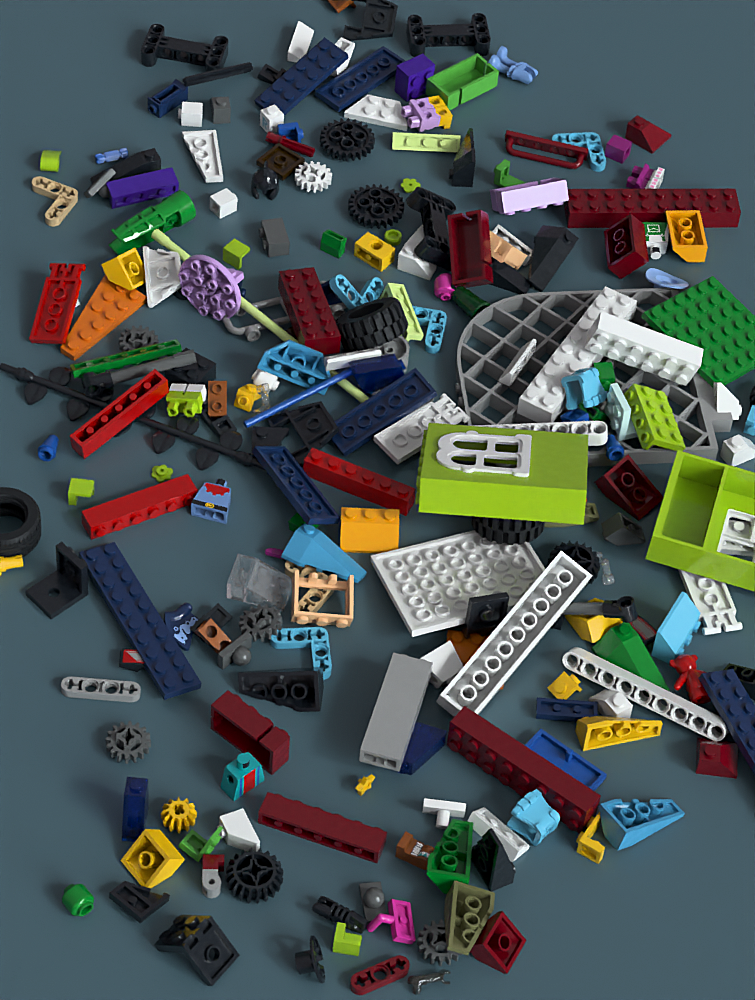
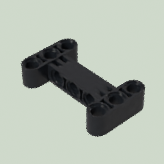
M482 13L473 14L471 24L423 25L422 18L419 15H410L408 17L406 33L410 54L413 57L421 54L425 55V47L474 46L476 54L478 53L480 56L489 54L491 38L486 16Z
M153 24L150 26L141 48V63L143 66L152 67L156 64L158 58L206 66V72L221 69L224 67L228 56V38L217 36L214 38L212 45L165 36L163 25Z
M416 187L406 198V203L411 209L421 213L425 237L414 248V252L420 259L451 271L450 245L446 220L448 219L447 215H452L455 212L456 206L447 198L422 187Z

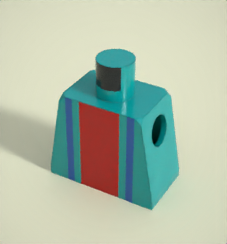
M249 752L239 754L237 759L225 767L220 788L233 801L237 800L264 781L262 765Z

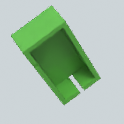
M477 53L427 78L426 95L429 97L440 95L446 104L445 106L452 110L458 104L461 105L496 87L499 71L490 63L487 64V61Z

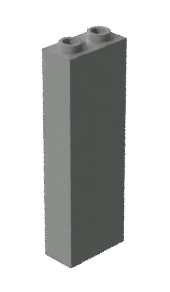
M393 652L360 748V762L400 771L431 677L433 662Z

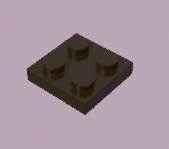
M278 143L258 158L256 165L263 168L265 161H267L268 168L272 169L278 175V179L283 181L295 172L299 165L304 164L305 158Z

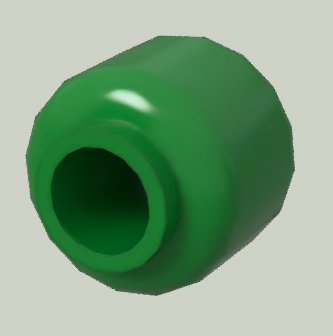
M71 884L64 889L62 904L73 916H85L93 909L94 896L85 885Z

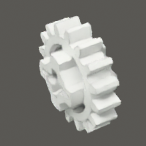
M313 161L310 164L304 162V166L299 165V169L295 170L296 185H301V190L306 188L307 192L313 190L316 193V190L322 192L323 188L328 189V185H331L332 173H330V168H326L325 164L321 166L320 162H317V164H314Z

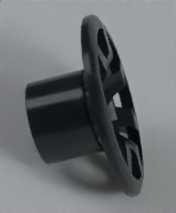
M312 935L310 937V950L295 953V962L300 975L315 972L319 982L324 983L325 975L323 976V974H325V969L323 965L319 964V961L323 960V954L318 940Z

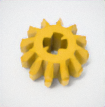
M178 796L176 801L170 799L168 804H164L161 819L164 827H169L170 832L177 830L180 834L182 829L188 832L189 826L194 827L195 819L197 818L194 803H189L187 798L181 801Z

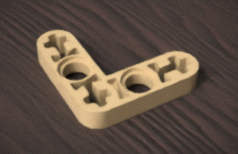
M38 176L32 179V190L35 193L55 200L45 213V222L52 227L58 226L78 202V191L45 177ZM52 189L59 190L58 192H51ZM61 205L66 206V208L59 209L57 207Z
M288 560L285 562V574L292 578L295 570H299V573H301L299 577L305 578L304 576L310 573H317L318 579L328 580L329 576L316 571L315 568L305 564V567H301ZM309 588L310 590L298 602V611H305L307 608V612L316 613L333 594L334 590L323 589L322 592V589ZM312 596H317L320 598V600L317 602H313L309 598Z

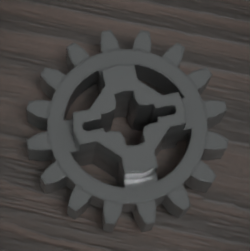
M142 325L139 328L132 326L131 330L126 328L125 333L121 332V337H119V350L125 352L159 343L158 335H155L154 330L149 331V327L142 329Z
M258 604L257 608L251 606L250 611L244 610V615L240 616L239 627L241 634L249 632L252 635L253 642H256L257 639L264 642V638L271 640L272 634L277 636V630H282V616L280 611H276L274 606L269 608L268 604L264 607Z
M131 721L128 722V725L120 722V727L113 725V731H108V737H106V750L110 752V757L114 758L117 756V762L125 759V764H128L131 759L136 763L137 757L144 759V753L148 754L149 747H151L150 733L146 732L145 726L139 728L138 722L135 725H132Z
M440 919L439 924L432 920L431 926L425 924L423 930L419 931V938L417 939L418 952L424 953V960L430 958V964L438 961L439 966H442L443 962L451 965V959L458 961L459 955H462L461 953L447 950L443 919Z

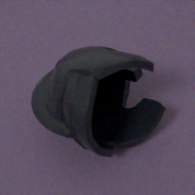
M265 161L264 167L257 170L252 177L251 192L255 199H259V193L256 188L263 190V194H266L267 190L274 188L270 194V200L275 199L279 192L278 175L268 168L267 161Z

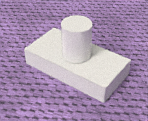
M424 798L422 813L436 814V828L446 829L449 825L450 816L464 818L466 803Z

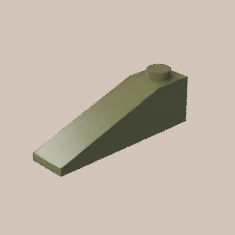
M454 880L445 897L444 918L447 950L468 956L494 909L495 892Z

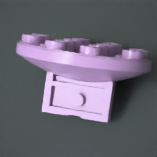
M205 255L190 256L182 263L178 274L182 287L181 292L202 316L211 313L213 315L211 318L220 321L223 320L222 318L225 314L228 315L227 318L229 319L238 312L241 305V294L237 284L244 279L243 272L226 268L217 260Z

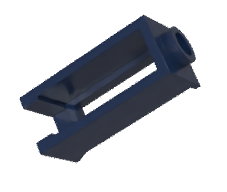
M175 79L172 84L152 97L147 98L148 111L161 118L182 104V102L188 100V87Z

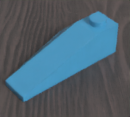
M306 523L294 532L281 556L298 566L305 567V564L316 567V571L321 573L322 571H330L337 575L338 578L348 580L350 575H354L355 583H358L367 575V572L322 531Z
M614 799L599 805L604 837L617 851L638 843L680 819L685 814L672 799H650L649 802H639L638 799H632L631 802H622L621 799Z

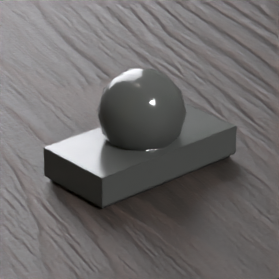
M112 168L106 170L84 192V195L90 198L98 192L101 197L109 198L110 193L106 182H109L108 180L116 172Z
M249 632L243 633L218 653V666L222 670L232 662L238 666H245L250 662L252 655L249 649L252 646V635Z
M381 881L359 884L364 917L368 920V925L378 914H387L384 902L385 896L382 891Z

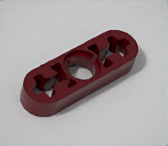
M398 955L355 973L351 977V991L356 995H365L404 978L409 972V960L404 956ZM396 964L403 966V970H400L399 967L395 968ZM382 971L386 974V977L379 980L374 977V973ZM357 981H360V983H364V986L361 987L360 984L356 985Z

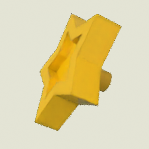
M374 775L363 776L362 779L358 780L359 784L355 787L358 790L357 794L362 796L366 790L371 788V783L375 779Z

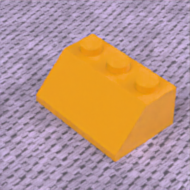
M700 210L665 211L673 251L686 262H705L708 246Z
M341 507L340 548L344 552L379 554L398 549L399 510Z

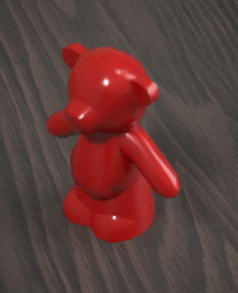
M681 654L676 659L669 661V665L675 667L679 674V678L674 684V689L679 690L685 683V689L688 692L690 702L696 705L709 702L711 699L698 679L702 673L707 672L696 669V661L698 659L696 655Z

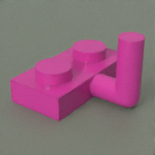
M391 899L387 903L389 915L380 913L366 926L369 932H373L382 922L388 923L391 926L393 941L405 944H413L416 941L410 902Z

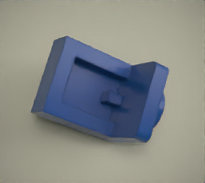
M298 122L277 125V135H285L286 138L301 143V139L304 136Z

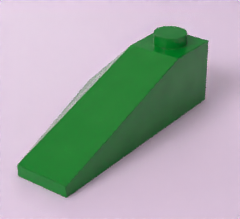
M623 622L612 627L592 647L591 650L596 656L667 691L670 690L639 634L630 623ZM642 690L643 693L649 697L648 692L645 691V690Z
M452 819L444 831L443 837L437 842L434 851L428 856L426 874L444 894L448 893L454 880L465 884L469 883L473 822Z

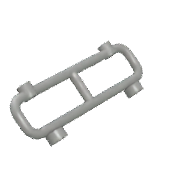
M348 292V298L352 300L351 295ZM281 296L251 303L257 309L281 304L287 316L273 319L272 321L278 326L291 323ZM343 302L329 305L334 320H337L338 317L344 314V309L347 308ZM240 307L235 315L243 316L246 314V311ZM227 314L222 318L224 325L230 333L235 335L245 334L250 342L260 338L261 333L259 330L267 329L261 323L237 328L233 326L230 318H227Z

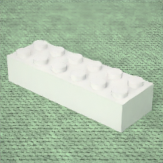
M602 311L588 331L584 348L593 353H598L687 386L701 367L704 350Z

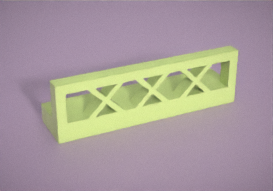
M392 132V149L458 153L461 136Z
M388 283L380 299L395 297L400 301L408 321L407 330L400 336L408 342L409 340L421 341L424 335L404 284Z

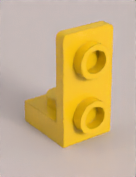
M600 812L596 817L592 816L586 826L587 830L585 832L582 831L576 840V843H578L576 852L597 864L603 858L605 847L591 838L601 824Z

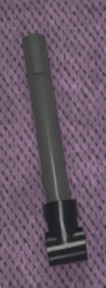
M192 349L111 373L110 371L99 374L87 372L82 376L81 381L85 394L89 397H94L101 390L114 387V384L146 376L154 369L161 372L197 363Z
M623 596L618 600H604V602H571L561 614L603 615L604 618H620L625 623L633 622L638 618L635 601L631 596Z

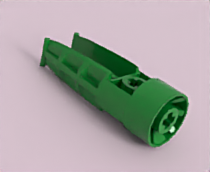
M181 190L163 198L161 203L149 206L123 222L117 228L112 229L111 232L117 238L109 243V247L117 255H120L133 248L138 249L154 241L151 235L156 229L165 233L174 227H180L188 223L196 216L192 200Z

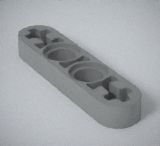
M71 676L64 678L61 682L62 694L70 698L136 702L141 696L140 685L132 681ZM92 685L96 687V690L88 692L85 688ZM114 687L117 691L110 694L106 692V689Z

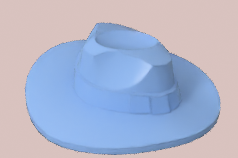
M655 268L648 269L645 274L646 279L654 284V288L686 289L689 286L686 281Z

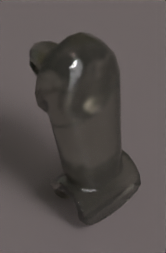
M442 969L439 972L411 975L407 983L412 984L413 993L416 995L417 990L419 995L422 989L421 985L438 981L450 984V981L443 980L445 974H451V971Z

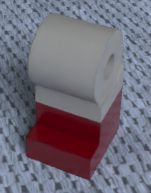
M203 854L202 892L207 898H216L221 892V878L218 876V872H224V855Z

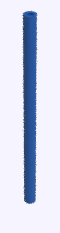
M352 366L243 421V424L248 428L357 373L358 369L356 366Z

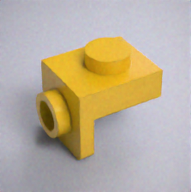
M254 384L242 386L237 391L234 406L250 412L254 401L262 397L263 391Z
M565 671L548 687V690L557 699L566 700L576 690L581 692L583 689L578 685L581 681L573 673L569 676Z

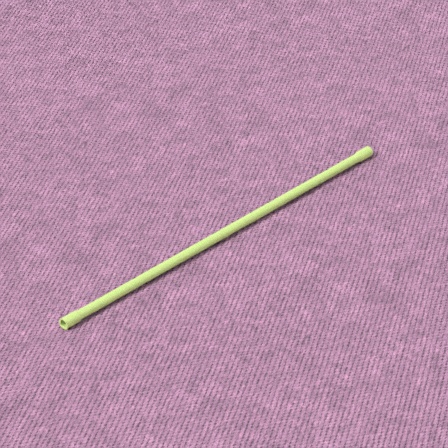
M159 229L153 231L151 237L168 250L178 252L183 262L190 257L188 253L171 241ZM241 296L240 307L284 342L292 340L298 343L294 337ZM335 370L329 371L331 377L339 374ZM343 379L337 382L340 387L359 402L363 403L369 399L367 395L348 380Z

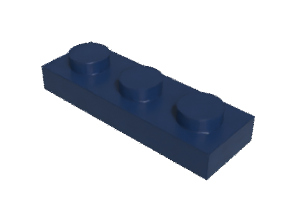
M538 697L536 700V719L577 722V720L583 717L598 716V702Z

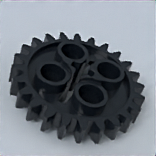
M340 118V122L334 120V124L329 122L328 126H324V130H321L320 146L323 147V151H327V155L332 154V158L338 156L339 160L345 158V161H348V158H351L354 161L357 157L361 160V155L367 157V153L370 154L371 149H374V133H372L371 128H368L367 124L362 126V121L356 123V119L351 122L349 118L346 121Z
M375 184L372 187L366 185V189L360 187L359 191L354 190V194H351L348 202L349 215L353 216V220L358 219V224L363 222L364 227L370 225L371 229L374 226H377L378 229H380V226L387 228V224L393 226V222L398 223V219H402V214H404L403 197H399L400 193L394 194L395 189L389 191V186L382 188V184L379 187H376Z

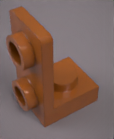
M208 381V416L223 417L227 415V381Z

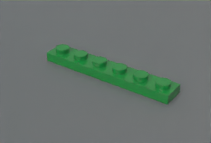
M174 339L71 364L70 370L74 378H82L87 372L99 374L109 369H121L125 365H138L146 360L155 361L166 355L173 356L182 352L179 341Z

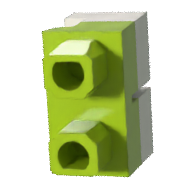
M172 383L166 396L168 415L176 416L178 413H184L187 417H194L196 413L201 414L202 404H206L208 401L205 385Z

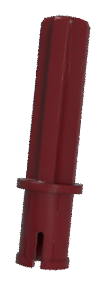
M270 131L266 135V142L280 143L292 151L309 157L314 156L315 148Z

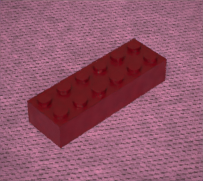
M314 267L279 271L278 289L298 343L319 351L323 355L340 353L341 335Z

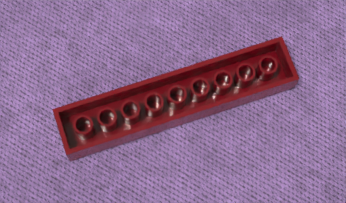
M729 188L568 189L569 200L564 201L567 228H610L629 214H632L641 222H667L665 211L700 210L703 228L738 227L741 215L736 189Z

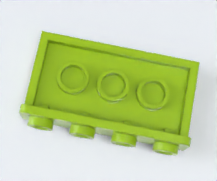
M633 383L624 393V397L631 408L630 417L642 449L648 450L652 445L674 451H683L686 448L683 437L680 434L665 392Z

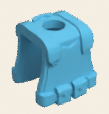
M582 368L562 378L561 383L566 392L567 410L578 408L582 400L584 408L593 407L605 401L607 391L604 390L599 380V372L596 368Z
M535 789L526 794L516 804L511 812L513 816L506 826L523 835L533 846H537L549 833L557 828L560 815L548 805L542 793Z

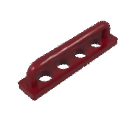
M506 130L505 133L506 151L515 157L568 169L579 168L583 160L586 161L588 157V148ZM512 145L576 158L577 160L572 163L515 150L512 148Z

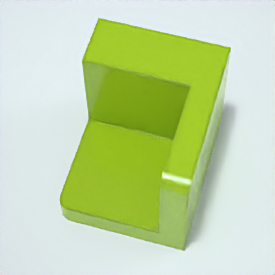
M234 238L223 247V261L239 270L242 267V258L250 252V247Z
M71 478L68 490V504L76 506L78 496L91 497L94 495V480Z
M337 922L333 952L359 956L362 936L346 933V923Z

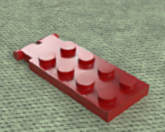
M50 263L51 274L50 277H46L29 337L31 343H66L82 284L80 275L86 269L85 264L69 263L67 268L66 263Z

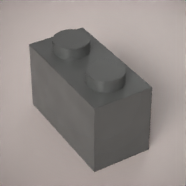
M283 219L261 220V228L258 229L259 237L263 238V250L267 251L268 257L289 255L290 241Z

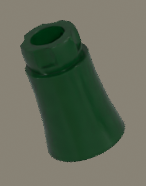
M463 286L457 287L452 293L451 298L471 320L483 309L491 305Z

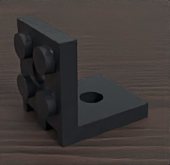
M63 542L56 545L57 570L26 590V596L50 619H53L88 595V565L84 559H80L71 547H67ZM54 592L59 594L57 597L49 596V594Z
M507 592L469 598L465 624L459 625L466 639H469L470 634L479 633L480 636H488L489 631L497 628L507 614L509 603Z
M180 915L174 919L173 925L168 930L161 933L159 940L154 944L160 952L184 953L207 986H213L240 956L212 916ZM211 948H213L215 952L214 958L212 960L209 958V951Z

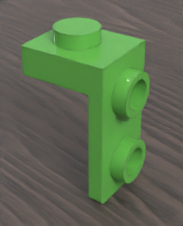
M506 159L494 168V184L500 187L513 186L525 182L509 175L510 161Z
M219 826L208 841L191 829L178 847L199 862L203 854H211L214 847L221 840L222 837L219 834L223 827Z

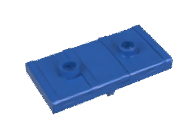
M542 729L525 744L526 747L593 791L606 779V773Z

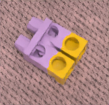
M440 95L417 100L412 99L409 105L402 106L401 109L403 118L408 117V126L410 128L417 127L419 132L442 126L443 129H449L453 117Z

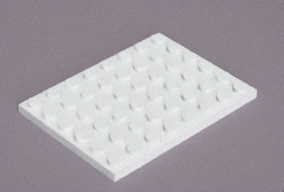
M475 530L371 555V563L412 637L465 624L468 602L471 597L507 592L509 595L507 613L510 612L545 570L530 543L524 542V544L520 545L497 544L495 541L490 542L486 538H482Z

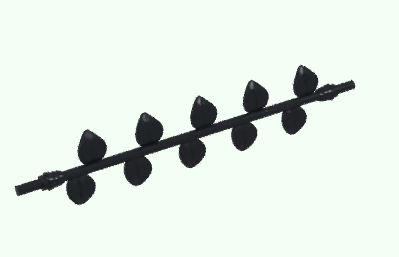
M4 363L0 364V370L15 375L20 381L31 382L24 388L28 405H33L43 399L47 394V388L73 397L74 399L68 401L66 406L70 421H75L84 416L89 411L90 404L104 409L110 404L107 402L114 394L113 387L101 390L94 397H89L84 393L65 387L72 377L71 370L66 367L53 368L49 373V380L34 375L33 372L24 367L15 368ZM156 403L134 420L160 430L152 436L156 454H161L171 448L176 441L175 436L203 446L197 450L195 455L200 471L214 465L219 458V453L234 458L244 466L251 467L253 465L265 470L251 453L237 452L243 441L242 435L238 432L229 431L223 433L220 436V445L193 435L199 428V419L196 416H181L177 420V429L150 419L156 412ZM132 422L113 437L116 438L126 433L132 427Z

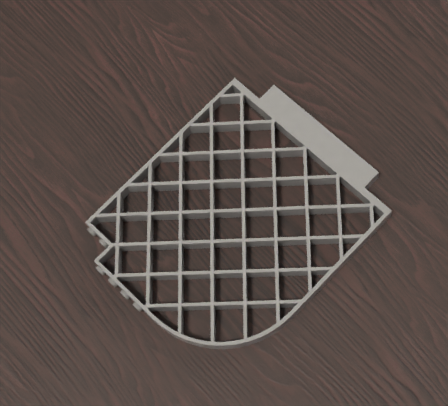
M678 289L615 290L637 300L635 315L632 320L653 331L655 330L641 317L645 311L637 306L647 303L657 306L679 294ZM602 290L537 292L515 295L495 302L478 313L464 329L457 348L455 366L457 383L455 384L456 394H459L458 407L470 417L464 425L513 424L514 422L518 424L537 423L518 414V404L514 405L500 395L508 388L520 395L523 394L530 384L520 377L527 370L537 376L545 365L539 359L545 353L551 356L560 346L557 342L571 332ZM553 307H565L572 311L573 314L565 319L551 311ZM522 309L529 313V315L521 321L509 312ZM490 320H494L511 332L502 338L483 325ZM539 320L555 329L548 337L533 328ZM473 336L492 349L486 355H482L466 345V343ZM521 337L528 342L533 338L536 339L534 354L511 386L498 382L489 389L475 380L484 372L498 381L506 369L494 361L501 355L513 360L520 348L513 344ZM606 356L603 357L606 362H612L613 369L618 367L633 376L626 384L615 378V383H618L623 395L633 383L639 385L642 382L652 389L665 392L667 398L684 407L685 410L679 416L673 413L680 434L694 443L691 447H686L683 452L716 461L718 445L715 432H730L733 417L731 412H717L716 396H714L713 387L697 372L689 382L690 395L679 388L682 384L674 381L669 382L655 374L645 372ZM461 358L473 365L466 373H462ZM466 391L479 399L471 408L468 406ZM604 401V402L598 404V406H599L604 412H605L604 407H605V405L607 404V402ZM488 406H491L504 414L505 417L496 424L481 413ZM566 407L555 422L561 420L560 416L569 411ZM694 414L697 415L700 429L687 422ZM625 440L618 441L624 448L623 457L629 455L636 464L674 463L677 451L652 445L648 450L634 449L624 443ZM605 444L602 445L603 448L600 451H588V467L613 466L618 461H611L607 458ZM493 463L494 467H517L515 464Z

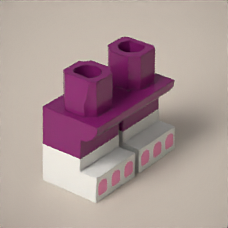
M646 163L643 168L635 165L631 176L627 179L626 187L631 189H659L663 181L665 169L658 167L657 170H653Z

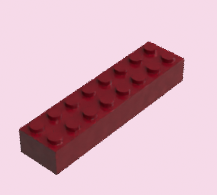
M466 706L450 721L447 746L452 751L458 752L470 763L476 764L485 773L491 774L503 785L515 790L521 797L538 789L548 805L559 813L560 821L566 824L572 831H576L579 834L582 831L584 832L587 829L586 826L592 816L596 817L601 795Z

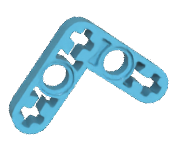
M583 132L553 135V141L588 148V161L591 169L596 172H601L605 169L606 158L600 136L597 133Z
M341 274L332 277L329 281L333 292L349 310L369 302L366 294H368L370 302L378 299L384 289L383 282L378 277L368 280L360 294ZM348 292L350 293L352 300L348 298Z
M412 306L416 315L422 314L425 316L424 318L417 317L420 325L428 326L424 346L426 352L430 354L438 353L441 349L445 331L446 313L440 310ZM438 330L440 333L434 334L431 331Z
M282 628V630H277V636L271 635L270 644L275 649L311 648L312 666L320 667V663H324L323 680L331 676L332 664L329 637L325 628ZM301 635L304 637V640L297 641L294 639V636ZM323 650L326 652V655L318 656L315 652Z

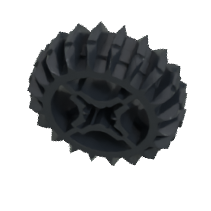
M569 540L567 544L562 542L560 546L556 545L554 550L551 551L548 558V566L562 551L592 575L588 581L589 584H592L594 579L598 577L600 560L597 557V552L592 551V546L586 547L585 543L580 545L578 541L572 544Z
M252 847L249 852L242 850L241 855L235 854L234 859H230L229 866L226 868L225 881L228 889L232 890L233 896L239 895L240 901L246 898L248 904L251 900H255L257 904L260 899L266 902L268 896L274 898L275 892H279L280 886L283 883V868H281L280 861H276L275 855L270 856L269 851L262 853L261 848L257 852Z

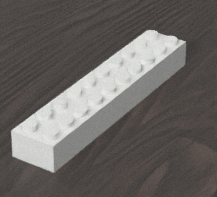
M605 286L520 396L517 413L537 423L555 422L565 409L567 403L565 388L561 383L562 378L573 374L579 369L593 367V363L600 362L604 357L584 349L588 331L600 312L602 311L630 322L635 315L637 300Z
M560 551L440 694L436 702L454 717L464 706L479 715L585 587L592 575L564 552Z

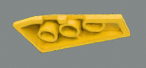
M606 716L583 717L577 720L575 732L582 750L586 751L660 736L663 723L660 720Z

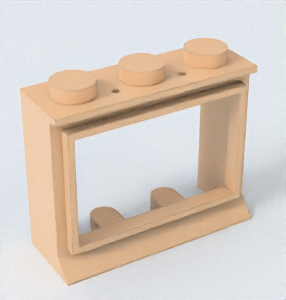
M490 231L491 256L499 262H505L518 270L528 255Z
M295 570L291 579V622L302 625L313 623L318 626L336 625L338 628L350 627L353 620L354 575H350L347 581H337V575L335 574L329 575L328 580L318 579L317 573H310L308 578L299 577V570ZM299 587L345 591V615L298 611Z

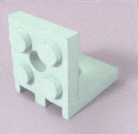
M618 383L610 384V389L607 393V404L604 409L611 421L610 426L612 430H615L617 433V440L622 441L638 437L630 417L631 408Z

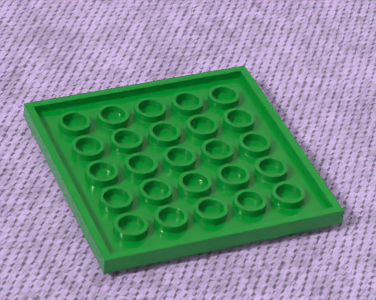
M714 276L645 311L641 316L656 332L704 349L701 367L697 373L712 387L714 382H720L725 386L755 369V316Z

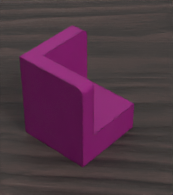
M613 135L606 144L605 157L623 164L630 155L632 142Z

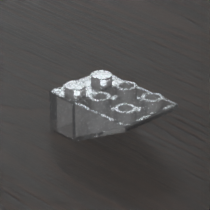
M238 553L227 581L226 598L254 605L260 604L262 607L268 604L269 608L274 606L276 610L284 612L292 590V578L258 558Z

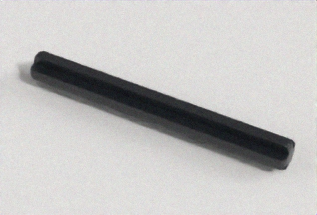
M247 62L187 76L182 81L184 86L188 87L251 72L253 66L252 63Z

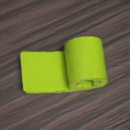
M43 150L40 170L58 172L61 151Z

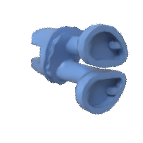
M501 46L497 55H492L488 63L499 72L507 74V78L530 84L532 79L537 76L538 71L527 63H518L507 57V48Z

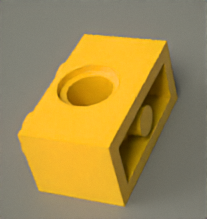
M367 232L355 242L354 256L382 272L394 262L395 248Z

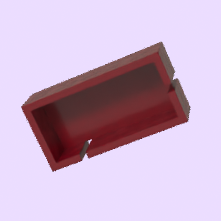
M480 209L466 212V215L464 213L447 215L452 285L469 288L493 284L492 267L489 266L492 264L488 214Z
M227 690L211 704L212 717L210 729L242 753L249 752L268 773L273 775L289 760L290 736L288 733L277 726L273 727L274 724L269 718L263 717L253 706L243 702L237 694Z

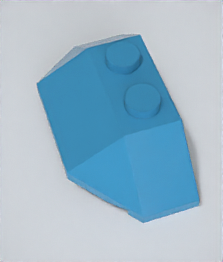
M287 340L264 351L257 365L258 369L308 389L331 378L330 372L325 370L323 353L292 340ZM328 387L317 393L325 395Z

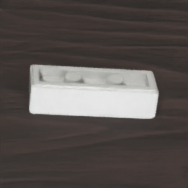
M298 21L288 50L287 61L298 62L308 52L314 30Z
M498 224L492 232L528 255L522 263L524 267L530 264L533 259V250Z
M533 338L521 347L498 379L500 383L507 386L512 385L534 354L536 339Z
M371 348L324 357L325 370L330 371L378 362L381 357V350Z
M485 807L473 811L467 821L473 822V830L481 837L492 828L501 841L511 862L518 859L530 847L529 844Z

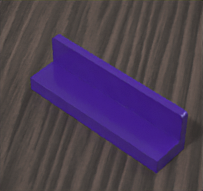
M170 167L106 182V186L110 193L111 208L114 209L169 196L178 191L179 182L173 168Z

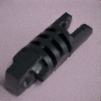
M320 896L318 903H315L312 907V910L327 920H332L333 923H346V929L359 934L363 933L368 922L367 919L355 911H350L349 908H345L341 904L338 905V902L325 896Z

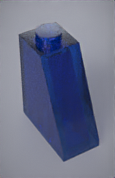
M395 354L348 362L353 376L367 396L389 386L405 375L403 371L406 369L402 359L398 360Z
M416 722L398 773L408 775L415 773L444 747L447 731Z
M127 777L123 804L122 841L135 842L145 830L149 809L148 779Z

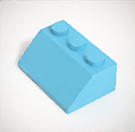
M681 592L656 633L651 656L668 664L670 660H674L677 656L684 653V646H689L693 638L692 633H696L701 625L699 621L700 612L685 592Z

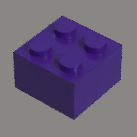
M421 54L397 65L394 91L406 102L425 94L427 78L434 75L435 64L424 54Z

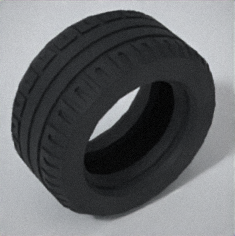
M0 487V516L17 517L23 522L19 529L10 533L0 534V557H12L20 554L24 557L37 546L41 537V516L38 504L30 495L19 489Z

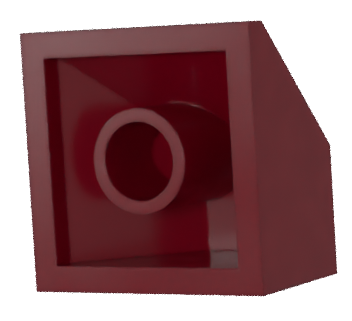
M638 115L627 124L625 139L651 154L671 138L670 133Z
M697 737L696 774L737 779L738 746L736 742L713 741Z
M499 911L487 920L470 953L476 960L507 974L527 940L504 912Z

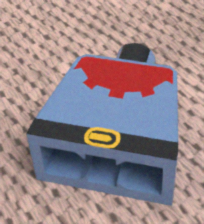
M217 479L215 484L204 483L191 502V515L226 524L231 502V489L226 487L227 482L223 479Z

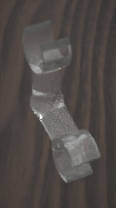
M268 383L257 385V392L261 395L262 405L260 408L254 409L253 413L259 414L271 407L268 397L270 390Z
M598 551L596 557H599L598 563L602 566L603 585L613 584L615 580L610 571L609 560L603 557L601 551Z

